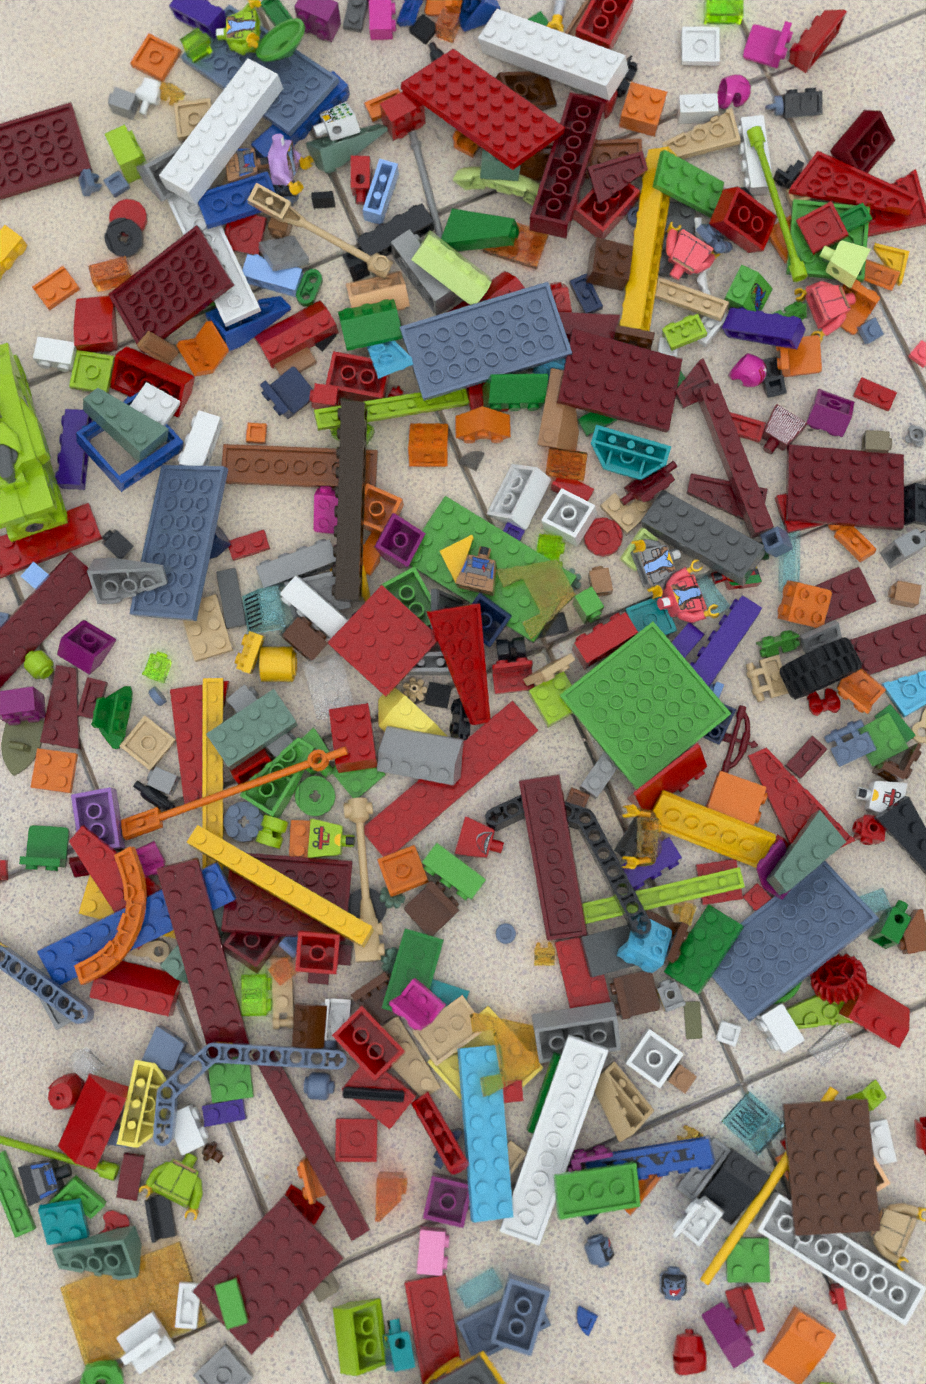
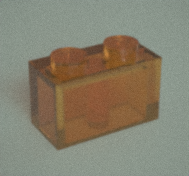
M125 256L88 266L92 283L98 292L117 288L133 275L131 266Z

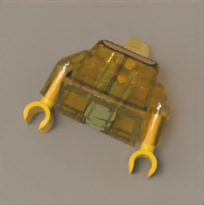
M634 804L625 805L623 808L627 809V814H622L624 818H637V857L623 856L622 859L627 860V864L622 866V868L635 869L636 866L653 865L656 862V858L662 852L661 822L652 810L637 808Z

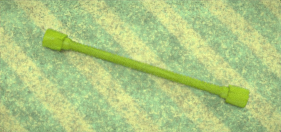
M754 126L747 131V136L751 147H754L758 153L769 188L768 190L791 259L789 270L793 282H799L808 277L804 261L801 262L800 258L797 257L798 255L764 151L763 143L766 140L761 126Z
M0 1135V1144L15 1147V1149L25 1150L33 1154L60 1160L61 1162H68V1164L78 1165L62 1152L44 1149V1147L34 1146ZM103 1160L102 1163H98L93 1171L99 1173V1177L115 1181L120 1164Z

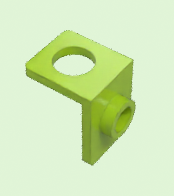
M873 1080L862 1091L847 1096L846 1100L866 1098L868 1099L869 1111H872L887 1097L878 1081Z

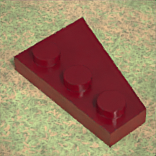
M643 151L587 168L598 206L648 171Z

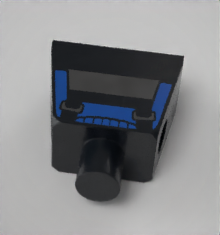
M55 1159L27 1163L18 1167L29 1206L64 1187L63 1179L72 1176L70 1164L59 1167Z

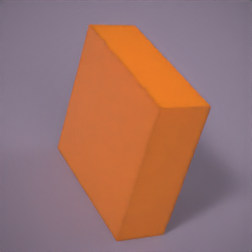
M247 422L246 443L266 444L267 424Z

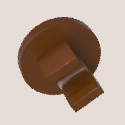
M213 1141L211 1144L207 1143L202 1151L204 1161L207 1162L211 1158L220 1163L224 1155H222V1151L216 1148L217 1142Z

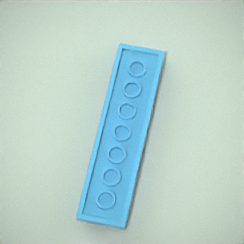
M499 1045L458 1048L465 1152L469 1162L467 1178L471 1222L512 1218L513 1205Z

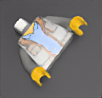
M642 539L632 541L631 543L635 544L636 549L631 552L643 587H651L647 591L653 592L652 599L661 597L666 582L672 576L671 573L676 570L674 561L681 558L680 551L677 548L669 551L667 545H661L659 541Z

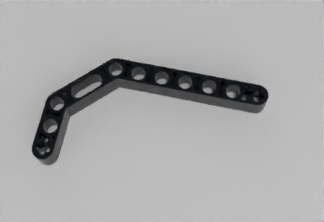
M521 795L488 810L485 815L487 827L498 831L524 819L525 814ZM565 801L566 810L571 813L567 817L569 827L579 830L632 933L638 939L648 937L651 932V921L594 813L587 808ZM516 808L518 812L516 814H509L508 810ZM495 817L498 819V822H494L491 818ZM588 817L590 822L582 823L580 818ZM597 834L600 839L592 841L589 839V836ZM600 852H607L609 857L602 859L598 854ZM611 869H615L618 871L619 874L615 877H611L608 875L607 872ZM624 887L628 890V893L620 895L617 889ZM630 905H634L637 907L638 911L636 913H630L627 911L626 908ZM638 918L641 926H646L645 931L638 929Z

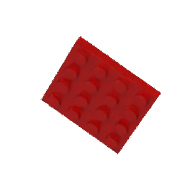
M382 585L328 641V645L385 697L396 688L438 643L434 631Z

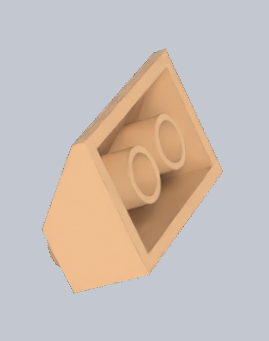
M401 271L389 273L385 279L376 276L346 283L351 308L360 307L367 303H378L385 299H394L397 311L410 306L406 284Z

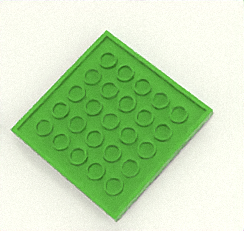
M654 621L559 696L636 790L731 715L730 711Z

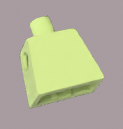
M840 241L836 250L824 246L819 257L830 261L825 270L826 273L852 288L871 249Z

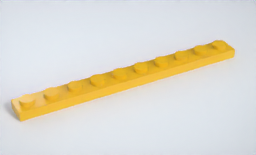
M203 678L202 798L223 790V759L206 735V733L224 722L223 678ZM223 799L202 806V828L223 839ZM202 854V869L216 863V861Z

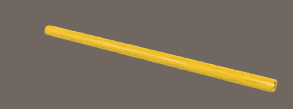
M830 1086L820 1101L834 1100L839 1092ZM786 1152L701 1276L700 1280L709 1286L788 1169Z

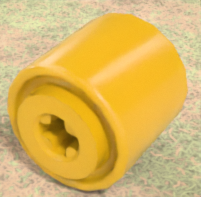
M265 646L260 648L259 671L261 682L294 681L295 676H297V653L293 646Z

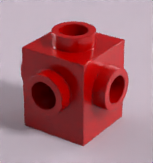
M864 815L856 819L853 824V838L859 840L863 845H877L884 842L885 828L874 819L875 816Z

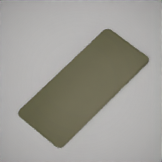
M685 1002L686 1039H702L700 1002Z

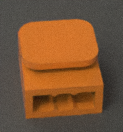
M719 771L706 807L754 826L760 820L761 812H759L761 804L764 805L768 793L765 792L767 787Z

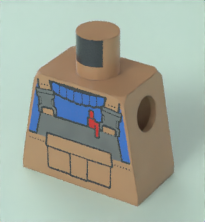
M238 148L226 164L228 182L232 183L260 174L259 170L269 169L268 157L257 158L254 148Z
M480 546L478 556H467L455 583L457 588L494 596L497 564L495 560L489 559L490 548Z

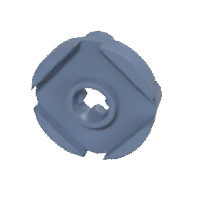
M238 802L231 805L225 813L224 828L228 836L234 840L249 842L257 837L259 830L263 829L261 822L264 815L252 803ZM243 816H246V819L249 820V824H246L243 828L242 825L239 824V820H241Z

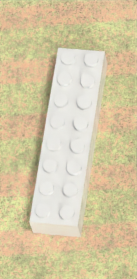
M496 9L478 37L482 53L606 100L611 99L628 72L626 56L621 53Z
M250 59L245 61L160 173L159 177L166 189L194 205L199 202L283 90L277 73Z
M776 1190L772 1192L753 1225L758 1232L905 1326L926 1291V1287L843 1233L795 1236L793 1233L791 1200Z

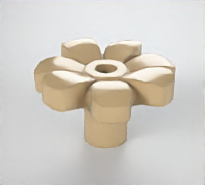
M410 678V684L407 682L403 684V688L406 689L403 694L406 697H410L409 699L413 703H415L416 698L420 702L423 701V694H426L428 691L427 687H422L424 681L419 679L416 682L415 678Z

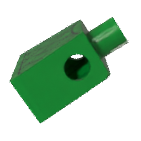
M898 900L895 907L892 906L886 909L874 926L868 939L884 949L899 944L911 920V917L906 914L909 905L904 901Z

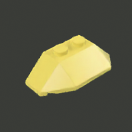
M395 688L387 697L382 695L378 699V725L384 732L387 726L447 736L435 722L398 689Z
M135 1060L117 1140L118 1145L138 1148L153 1137L157 1090L167 1080L156 1063ZM164 1087L163 1095L170 1098L172 1089ZM166 1108L161 1110V1116L166 1119L168 1110Z

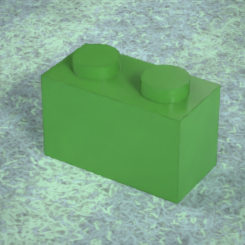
M592 586L574 596L572 605L584 624L588 622L592 624L600 619L604 605Z

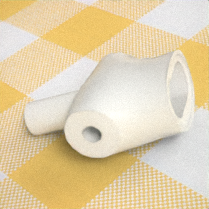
M144 78L141 86L136 89L135 94L138 100L142 101L139 110L140 114H147L149 104H160L162 88L160 82Z

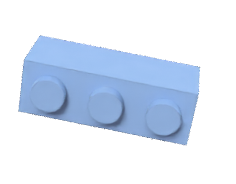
M379 159L363 207L365 221L376 224L384 222L399 176L397 163Z
M247 254L242 269L248 284L296 297L297 289L303 277V271L300 267L272 271L266 259L257 254H254V256Z

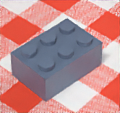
M509 1273L490 1334V1343L532 1356L549 1299L550 1287Z

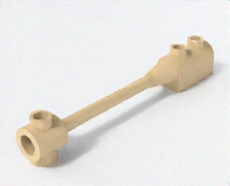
M258 183L255 184L247 200L249 205L282 223L285 222L309 230L365 261L368 270L383 279L387 277L393 261L389 260L386 256L378 253L370 256L307 221L291 207V201Z
M352 798L348 800V803H344L345 819H349L356 824L362 896L360 920L369 924L374 929L364 948L354 943L357 963L380 961L381 956L385 955L384 943H380L379 935H383V924L378 923L369 894L364 822L369 819V814H373L372 802H368V798Z

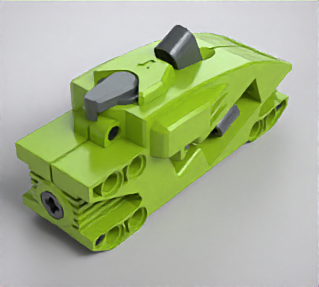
M4 343L0 345V529L6 527L8 538L13 542L66 524L68 519L50 461L49 448L42 425L38 421L25 372L19 357L12 354L9 343Z

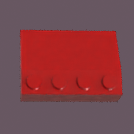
M698 743L633 792L627 799L638 810L651 813L663 790L672 794L677 790L681 793L690 786L687 783L692 778L698 780L705 774L703 770L707 768L701 746Z

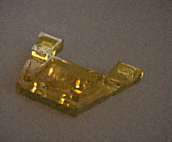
M558 560L495 570L504 588L523 579L535 601L540 614L522 622L530 639H533L575 596Z
M478 1013L470 1014L473 1033L493 1031L500 1070L499 1075L480 1078L483 1097L497 1092L540 1068L533 1025Z

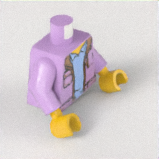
M275 134L272 136L273 143L268 152L272 184L288 185L291 194L297 195L304 189L300 181L292 183L297 168L300 164L303 170H307L312 167L311 163L314 160L309 155L305 158L301 157V154L294 149L291 140H284L282 134Z

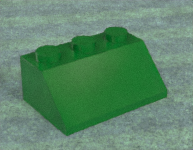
M385 299L378 303H367L360 307L345 308L342 311H338L347 351L403 339L394 299Z
M491 374L482 386L484 407L496 411H501L502 409H509V411H519L520 409H528V411L539 410L545 403L548 374Z

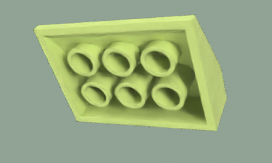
M430 230L411 259L469 305L478 303L491 284L490 276Z

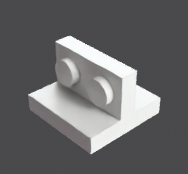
M154 1311L116 1337L125 1351V1354L121 1357L124 1365L132 1362L139 1374L176 1348V1345Z

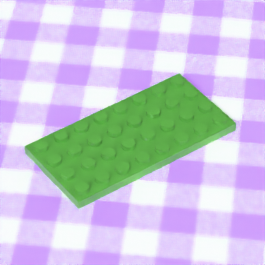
M447 496L443 498L422 531L426 534L409 564L411 567L415 566L416 570L472 604L479 593L457 588L440 550L473 535L474 540L470 547L469 555L478 556L480 546L491 549L489 559L495 560L497 564L494 596L483 595L512 615L506 625L508 628L532 643H535L577 578L576 575Z

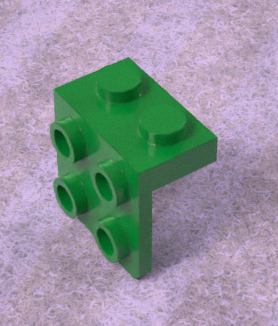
M31 825L28 831L26 856H20L19 864L26 865L25 869L38 870V866H45V870L58 871V867L66 868L69 829L66 827Z

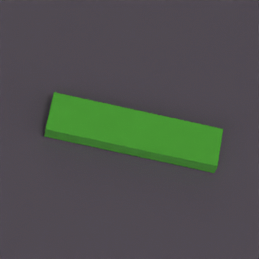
M5 1150L0 1152V1201L14 1237L17 1238L36 1229V1225Z

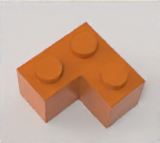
M483 406L455 416L456 439L463 440L467 444L475 443V440L489 439L492 443H501L504 439L510 438V415Z

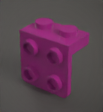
M778 840L777 843L770 847L769 853L764 859L762 858L758 862L756 871L762 888L783 900L789 891L778 895L766 880L787 851L785 842Z
M605 1144L593 1146V1150L585 1151L584 1148L573 1150L570 1165L567 1166V1172L582 1170L580 1163L612 1157L613 1153L609 1147H605Z

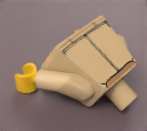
M906 1203L889 1204L886 1208H882L879 1213L881 1231L871 1232L873 1244L880 1255L895 1264L901 1271L905 1269L900 1266V1263L902 1261L909 1263L903 1254L918 1220L926 1221V1219L921 1217V1213L926 1211V1208Z

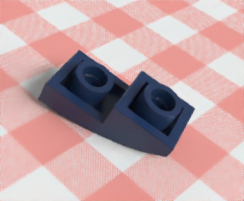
M726 704L724 706L730 711L731 715L703 737L720 745L736 712V709Z

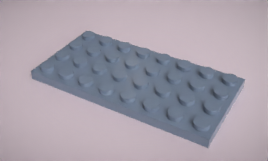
M230 4L224 9L226 18L239 12ZM262 26L260 29V41L269 32ZM204 33L181 56L184 63L223 90L247 59L277 73L283 90L262 117L289 136L300 127L339 83L337 76L297 49L288 58L265 62L259 60L256 53L248 52L243 56L231 51L226 40L218 41L217 38L213 39Z
M548 282L400 326L407 352L412 357V368L423 401L484 383L491 374H513L572 355Z
M161 466L141 562L163 565L168 583L150 591L145 590L134 596L130 615L197 621L228 468L224 466Z
M824 861L797 883L783 900L775 896L740 923L744 927L711 977L744 1017L751 1022L876 924L879 918L833 868Z

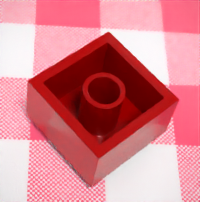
M404 91L380 103L382 123L384 126H387V132L393 141L404 138L409 132L418 130L426 124L424 105Z

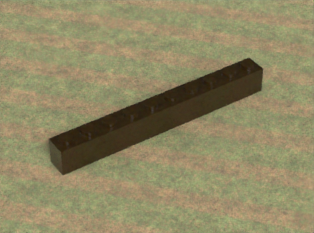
M341 402V408H338V420H341L340 427L337 428V439H340V447L336 449V457L339 459V467H336V478L339 479V483L335 487V497L338 498V506L334 508V515L337 518V525H334V537H337V544L333 546V556L336 557V565H333L332 574L335 577V584L332 585V596H335V600L338 602L362 601L368 411L365 402Z

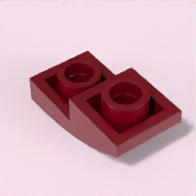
M124 1152L116 1198L137 1201L145 1155Z

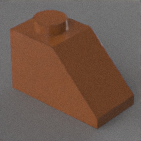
M915 909L910 914L911 920L899 944H897L903 954L926 951V920L923 909Z

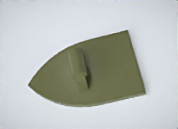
M26 720L20 721L21 724L19 725L5 724L1 750L5 765L13 776L24 771L36 758L37 748L40 749L42 744L40 739L44 721L40 720L39 722L31 723Z

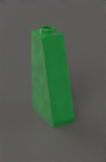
M452 208L441 239L458 252L513 246L515 239L519 236L520 229L514 218Z

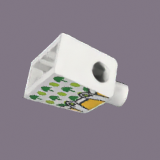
M343 102L321 113L322 123L313 126L316 137L327 134L331 141L360 132L356 116L347 102Z

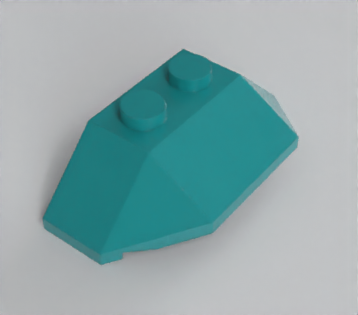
M596 425L591 440V446L603 470L640 481L666 466L672 447Z

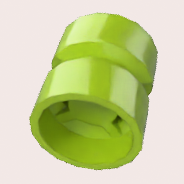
M264 814L261 822L263 829L258 831L255 842L280 849L283 842L281 835L286 833L289 822Z

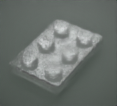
M338 653L302 663L318 720L330 717L329 709L355 705L343 660Z

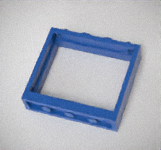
M138 393L132 397L128 396L124 403L130 406ZM93 420L92 423L82 426V429L76 432V442L120 492H123L183 451V441L167 424L165 427L169 429L168 439L166 440L168 443L119 476L89 442V440L104 430Z

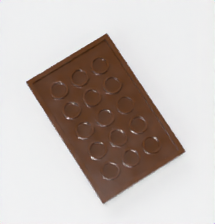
M868 1099L782 1103L794 1235L881 1231Z

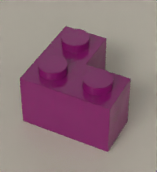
M721 1301L701 1315L733 1369L755 1355L751 1349L754 1344L741 1324L736 1325L734 1320L737 1317L731 1307L726 1309Z

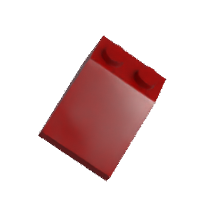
M110 296L76 299L73 330L74 346L77 350L93 353L118 350L116 309Z

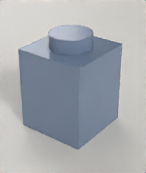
M778 526L760 535L765 551L774 557L793 550L788 532Z

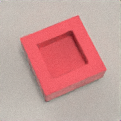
M923 340L919 342L908 356L922 368L926 365V342Z

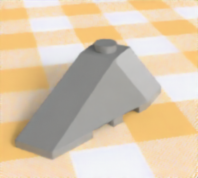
M183 143L136 166L144 184L161 202L175 195V193L166 189L159 175Z
M97 558L93 560L87 570L97 604L118 603L124 598L137 596L140 592L150 591L168 583L164 566L160 564L119 558Z

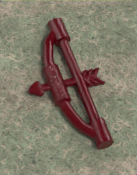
M742 705L738 707L733 734L725 733V737L722 739V741L730 743L726 759L723 761L721 771L729 773V769L739 763L744 753H746L748 745L751 748L758 747L755 741L749 742L751 735L750 720L746 713L747 707ZM744 719L745 732H743L741 739H737L741 720ZM735 742L740 743L739 753L731 763L730 760Z

